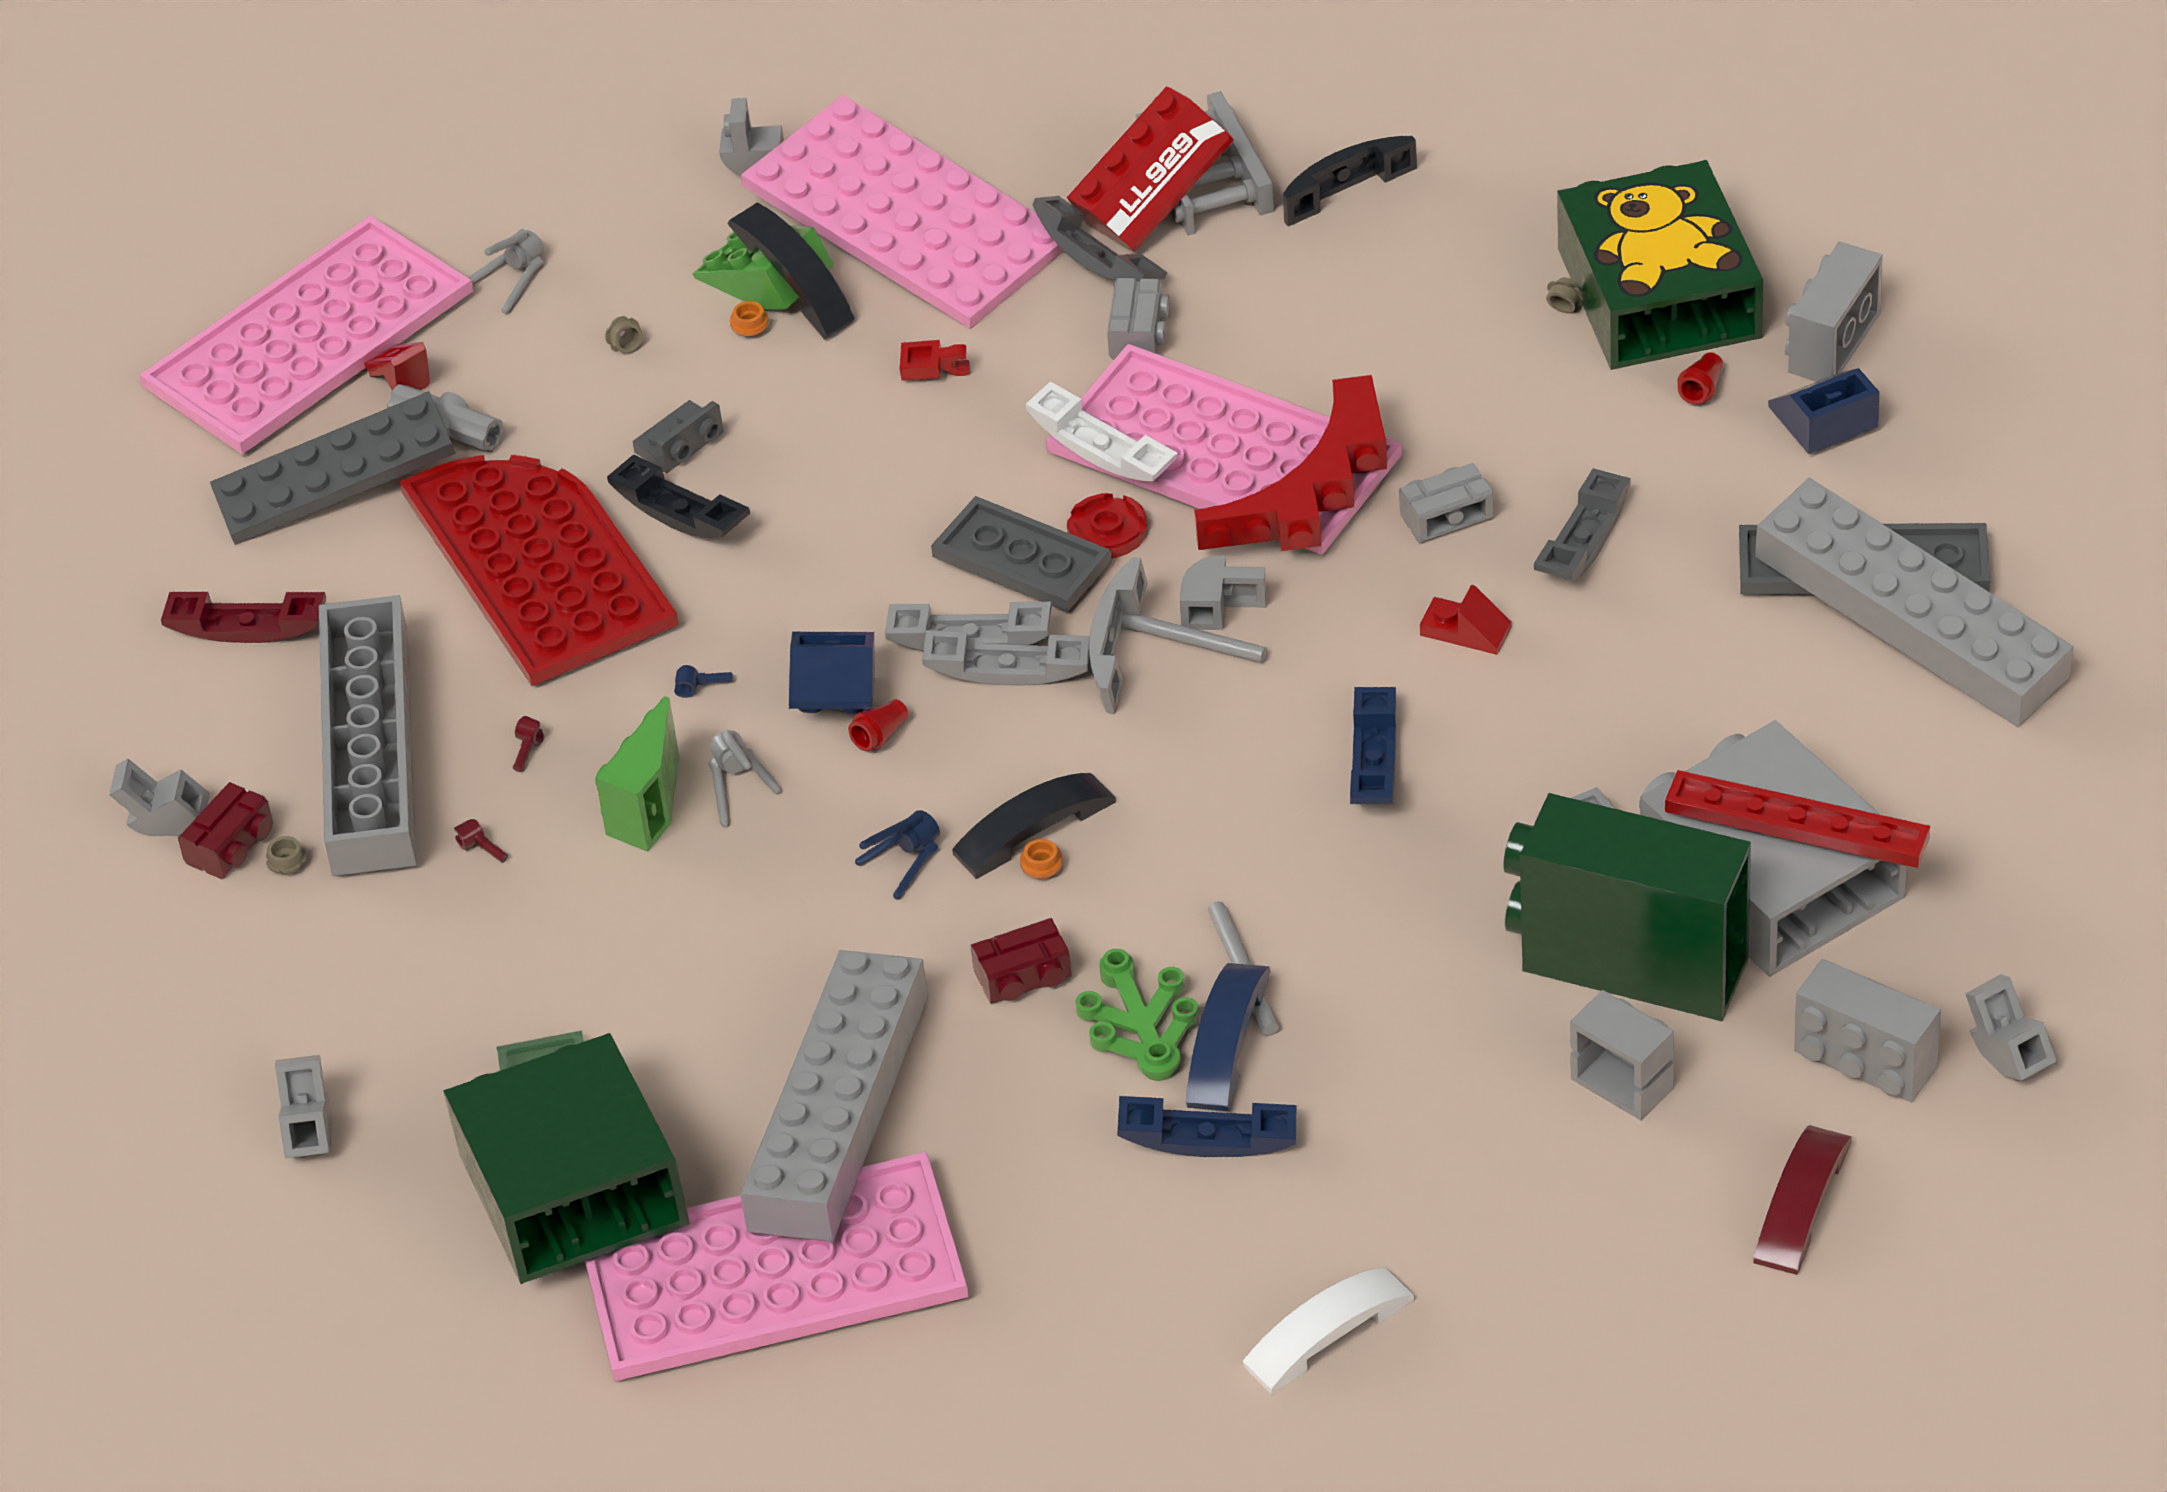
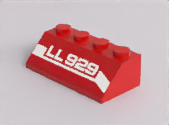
M1166 86L1066 198L1074 207L1086 214L1084 222L1088 226L1135 252L1234 139L1190 98Z

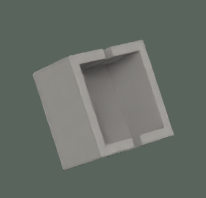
M1602 990L1570 1021V1048L1573 1049L1570 1053L1571 1080L1640 1121L1674 1089V1063L1671 1062V1059L1674 1057V1031L1661 1020L1647 1016L1635 1009L1628 1001L1621 998L1618 999Z

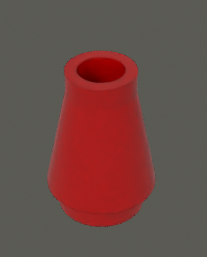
M1712 352L1705 353L1701 359L1679 374L1677 389L1684 401L1696 405L1707 402L1713 397L1719 374L1723 369V360L1719 355Z
M893 699L886 704L856 714L848 727V733L852 742L863 751L880 749L895 730L908 719L907 707L900 700Z

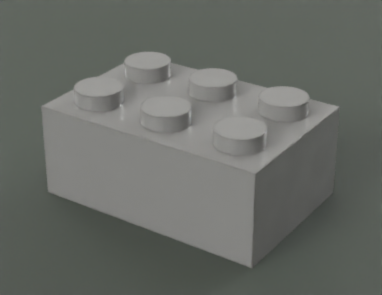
M1839 241L1831 254H1826L1822 258L1817 275L1814 279H1808L1804 286L1802 297L1797 304H1791L1786 315L1785 323L1786 326H1789V337L1785 346V355L1789 356L1788 373L1817 382L1843 371L1880 315L1883 254Z
M1821 959L1796 993L1794 1051L1802 1054L1809 1060L1818 1061L1841 1071L1850 1078H1857L1880 1088L1889 1095L1898 1096L1913 1102L1938 1067L1941 1009Z

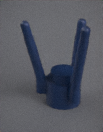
M916 810L908 818L860 842L859 847L863 850L873 845L876 846L856 858L855 864L857 866L863 865L896 843L907 853L920 852L893 893L894 899H900L928 857L938 850L934 840L940 835L939 826L930 814L923 810Z

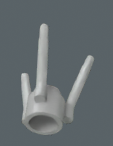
M521 229L515 235L485 249L487 256L504 249L506 250L499 257L469 277L472 284H474L506 261L513 268L527 267L502 308L504 314L509 313L535 270L543 265V260L539 257L544 251L543 243L535 233L525 229Z
M726 730L720 732L712 739L710 750L714 758L709 761L708 765L713 773L720 824L726 827L729 821L722 776L723 771L734 774L752 767L775 794L780 793L781 788L756 759L752 750L746 748L739 733Z

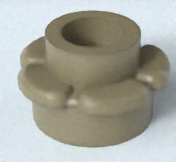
M1563 277L1556 282L1550 281L1547 285L1549 292L1546 300L1554 309L1564 313H1571L1575 310L1576 306L1581 305L1584 295L1576 281Z
M626 316L615 318L605 333L606 343L611 345V349L615 352L620 351L623 353H630L636 350L641 344L643 337L638 321L634 318L627 319ZM622 331H625L623 336L620 337V333Z
M281 836L269 843L266 858L268 859L266 865L272 872H279L285 875L292 874L300 868V864L306 861L307 853L304 848H301L296 838Z

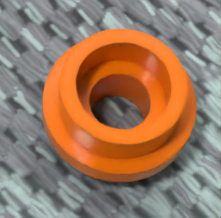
M745 301L737 304L730 316L731 329L736 334L742 336H755L764 331L769 323L767 312L759 303L754 301Z
M1047 839L1030 841L1024 847L1020 856L1022 871L1033 878L1053 876L1061 869L1063 863L1061 851L1052 841Z

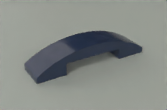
M1354 687V734L1350 804H1393L1396 756V687Z
M1227 963L1219 973L1205 1004L1196 1035L1187 1085V1108L1230 1111L1240 1077L1237 1062L1254 1005H1261L1271 972L1269 966Z
M1119 1096L1117 1136L1154 1150L1195 1157H1243L1270 1153L1296 1144L1297 1105L1252 1103V1114L1164 1110V1098Z

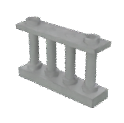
M1221 91L1207 95L1208 111L1205 112L1234 139L1221 154L1222 157L1227 156L1229 162L1211 166L1193 187L1232 176L1235 180L1240 179L1241 185L1189 199L1186 193L1171 210V215L1175 223L1181 222L1188 236L1195 234L1194 214L1246 200L1247 203L1252 202L1260 216L1274 212L1272 181ZM1142 113L1136 114V119H1137Z

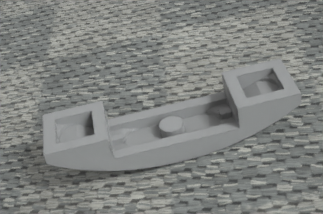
M1137 557L1129 560L1107 586L1097 606L1090 631L1089 653L1091 668L1102 704L1107 713L1115 714L1123 683L1117 657L1113 656L1123 615H1140L1148 584L1142 560Z
M1051 601L1010 602L1009 614L932 615L930 604H889L885 637L894 643L922 651L924 650L926 630L966 631L968 643L1030 645L1048 637L1052 605Z
M926 630L922 662L923 666L936 672L977 683L992 685H1036L1050 683L1087 672L1090 636L1049 634L1048 646L968 643L966 631Z

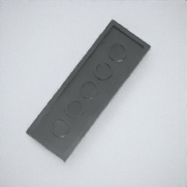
M428 391L210 481L231 538L236 545L455 454V450Z
M1986 523L1883 524L1990 592ZM1739 525L1740 594H1812L1755 557L1757 525Z

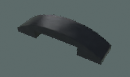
M1413 136L1374 139L1344 148L1314 163L1298 175L1284 191V223L1289 227L1320 213V200L1375 175H1378L1386 183L1417 169L1416 139Z
M758 202L728 221L729 227L752 253L759 249L805 303L800 311L824 340L853 322L855 318L851 308L832 274L809 244L786 221Z
M634 454L607 476L608 483L638 509L668 527L692 536L702 538L724 537L750 514L749 507L721 494L711 501L665 480L662 467Z
M1092 773L1070 774L1043 782L1008 800L979 821L953 847V855L975 879H978L1011 860L1010 848L1072 814L1080 821H1083L1116 803L1115 796Z

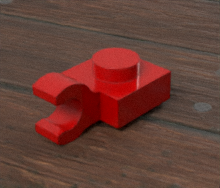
M940 340L901 343L899 366L901 380L940 378L941 370H946L954 376L968 375L970 362L969 360H964L967 355V346L964 344H954L949 347H941Z

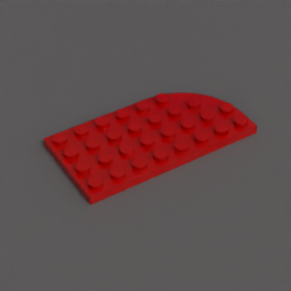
M479 455L450 461L399 481L402 494L531 686L679 625L676 611L593 493L581 480L567 470L561 468L559 471L542 466L540 459L527 456L511 455L509 460L485 461V456Z

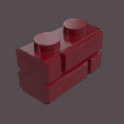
M229 782L178 837L183 860L189 866L201 871L204 869L206 873L223 879L233 867L242 865L248 850L258 839L263 840L269 835L273 820L268 800H266L265 796L250 790L247 792L245 788Z
M1052 917L970 945L974 973L980 985L983 986L984 993L990 1004L1001 1000H1015L1027 991L1042 986L1053 987L1072 976L1068 948L1059 934V930Z

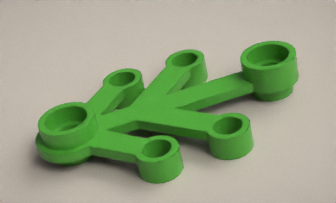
M1111 949L1104 954L1099 963L1101 981L1108 987L1117 988L1127 1012L1102 1004L1101 996L1098 993L1085 991L1076 998L1077 1015L1086 1021H1100L1092 1025L1089 1030L1090 1044L1093 1049L1101 1052L1111 1051L1137 1060L1138 1068L1147 1078L1155 1081L1166 1080L1173 1076L1179 1067L1180 1051L1177 1045L1189 1026L1194 1025L1198 1021V1004L1189 997L1177 999L1172 1005L1173 1021L1161 1038H1159L1155 1029L1156 1025L1173 998L1182 993L1185 988L1182 970L1177 967L1162 969L1158 974L1159 988L1147 1007H1145L1133 981L1135 977L1133 958L1122 949ZM1169 980H1175V981H1176V982H1174V983H1167V981H1169ZM1088 1004L1094 1005V1006H1092V1007H1084L1085 1005H1088ZM1182 1011H1190V1013H1187V1014H1182V1013H1180V1012H1182ZM1114 1026L1138 1034L1141 1043L1116 1036ZM1100 1035L1108 1036L1106 1038H1098Z

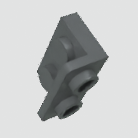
M688 400L633 440L634 453L662 467L663 472L667 474L724 432L720 406L711 401L702 408Z

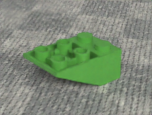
M795 225L791 226L815 251L827 269H831L834 263L814 227L796 228ZM732 232L727 237L728 242L724 246L705 256L703 259L704 264L693 273L695 279L744 302H757L764 310L787 309L799 298L759 249L751 253L735 232Z
M666 696L660 700L654 709L646 713L639 727L631 736L623 740L617 753L607 764L601 766L595 777L606 835L647 852L671 824L679 763V750L670 698Z

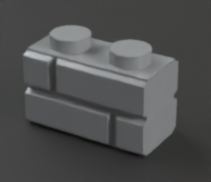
M1117 278L1115 281L1107 331L1109 357L1112 360H1115L1127 344L1155 354L1157 352V345H1165L1166 324L1165 321H1161V318L1169 317L1170 303L1169 295H1162V283L1159 279H1140V281H1137L1135 278Z
M1474 463L1459 468H1449L1442 474L1424 480L1411 481L1399 489L1401 517L1408 528L1411 529L1418 543L1494 517L1492 489L1486 480L1482 478L1480 471Z

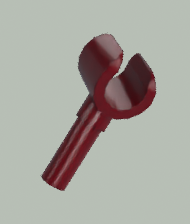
M522 716L515 727V737L522 740L521 748L513 765V769L517 772L523 771L533 746H539L544 741V733L540 729V722L528 716Z
M470 819L454 827L458 834L455 836V840L461 849L466 850L477 844L501 863L507 860L508 854L489 841L477 820Z

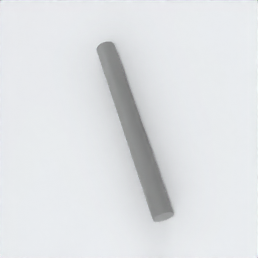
M1124 614L1121 627L1260 663L1264 662L1267 655V647L1143 615Z
M1212 903L1208 911L1231 963L1251 965L1224 903ZM1264 995L1261 1005H1254L1253 1013L1262 1033L1265 1036H1270L1278 1031L1279 1026Z

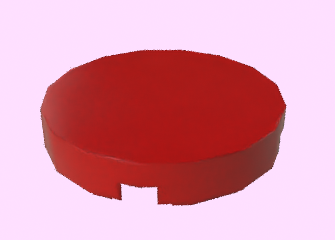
M1100 493L1089 496L1075 504L1071 510L1070 518L1067 519V533L1111 550V559L1127 555L1141 545L1146 538L1147 516L1142 505L1131 497L1123 495V499L1113 498V493Z

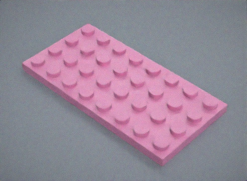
M844 95L836 99L741 174V186L803 225L814 227L816 232L969 329L1063 252L1048 234L1035 212Z
M370 215L139 375L141 385L243 455L366 368L364 362L394 345L400 344L472 293V281Z
M1127 344L1081 398L1082 410L1136 441H1139L1145 435L1177 452V459L1154 481H1139L1116 475L1088 462L1065 447L1051 434L1046 439L1047 452L1193 507L1203 509L1227 504L1255 494L1282 479L1300 465L1316 447L1329 423L1330 417ZM1386 438L1387 469L1352 473L1354 507L1319 512L1321 546L1305 549L1321 555L1324 554L1402 456L1401 443Z
M927 1152L863 1166L833 1242L747 1232L740 1195L687 1208L689 1225L585 1261L614 1381L968 1297L967 1284Z

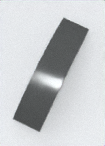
M1060 196L1034 199L1032 204L1034 210L1051 238L1066 254L1088 270L1113 280H1117V278H1135L1137 281H1140V279H1165L1167 271L1141 253L1118 255L1082 230L1080 227L1086 214Z
M1593 468L1578 491V505L1555 541H1547L1534 562V570L1570 580L1580 577L1596 559L1611 533L1628 493L1631 478Z

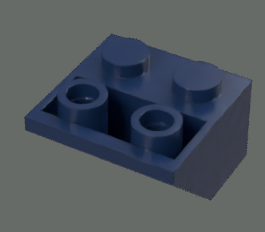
M1860 368L1837 373L1768 400V407L1804 450L1811 454L1877 428L1880 392Z
M792 631L789 668V709H798L803 713H817L823 709H840V711L850 714L860 713L864 709H872L875 683L874 632Z

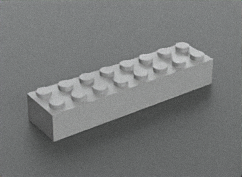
M1810 477L1757 525L1756 558L2016 727H2019L2070 677L2073 645Z
M400 595L319 605L324 843L332 876L416 866L408 634Z
M839 950L740 1193L747 1232L828 1242L834 1241L928 999L923 959Z

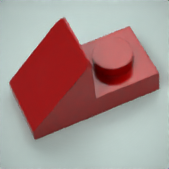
M423 342L394 345L364 362L370 377L384 375L391 390L398 384L407 385L418 390H422L430 384L427 350Z
M1475 585L1469 587L1462 603L1434 596L1419 624L1420 636L1495 655L1498 654L1512 627L1511 621Z

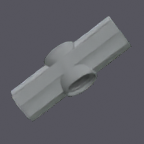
M398 384L391 391L387 408L425 392L407 385ZM446 392L441 397L431 394L449 438L491 452L500 444V437L504 430L502 420L470 409L466 401L455 393Z

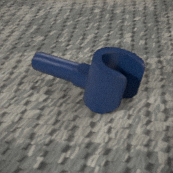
M683 665L676 672L674 693L682 698L692 697L696 692L697 685L732 682V672L705 674L698 673V670L693 666Z

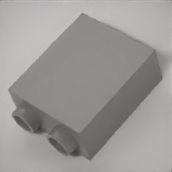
M1776 720L1746 737L1742 734H1733L1726 737L1713 749L1709 758L1685 771L1879 814ZM1674 772L1663 773L1648 784L1640 796V815L1751 842L1749 958L1769 977L1905 898L1906 866L1665 812V799L1676 773Z

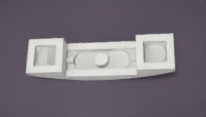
M1051 381L1026 403L1028 413L1056 440L1088 462L1116 475L1139 481H1154L1177 459V452L1145 435L1139 441H1136L1082 410L1081 398Z
M1385 1267L1351 1276L1315 1295L1285 1317L1250 1351L1243 1360V1367L1272 1395L1307 1372L1308 1358L1371 1317L1378 1324L1414 1301V1294Z

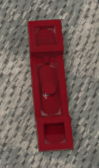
M169 592L161 623L162 626L171 630L207 640L230 643L271 642L295 637L318 627L319 605L325 604L327 597L325 592H286L283 603H212L208 592Z
M1811 1125L1805 1128L1796 1142L1777 1184L1757 1243L1753 1260L1754 1264L1795 1275L1798 1274L1811 1242V1229L1834 1174H1839L1852 1142V1136Z

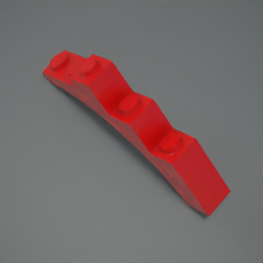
M1372 375L1332 380L1333 406L1329 423L1316 447L1300 465L1286 476L1255 494L1227 504L1194 510L1198 550L1279 540L1281 551L1321 546L1319 512L1354 507L1352 473L1387 469L1386 437Z

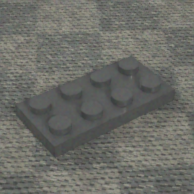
M977 496L969 502L931 545L932 557L1039 601H1051L1052 606L1066 612L1074 606L1112 562L1111 550Z

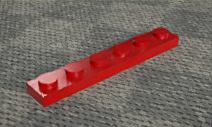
M1677 770L1665 799V812L1913 868H1919L1930 839L1929 825Z

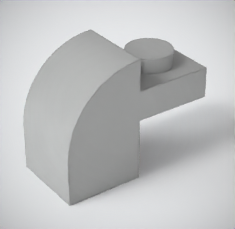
M734 98L731 100L730 114H724V128L721 133L719 154L725 166L733 173L741 176V174L784 141L782 125L752 127L747 98Z
M1226 555L1211 556L1196 562L1186 571L1182 579L1180 592L1181 625L1198 630H1223L1225 607L1266 608L1265 567H1226Z
M126 759L116 765L109 796L129 811L127 826L148 836L181 835L207 807L210 792L183 770H179L157 782L130 759Z
M2000 974L1965 993L1976 1024L1975 1028L1969 1030L1982 1056L2000 1074L2022 1081L2057 1062L2044 1023L2024 1017L2010 977Z
M320 1055L276 1060L275 1069L281 1101L279 1123L285 1158L329 1153L331 1146V1117L328 1092H325Z

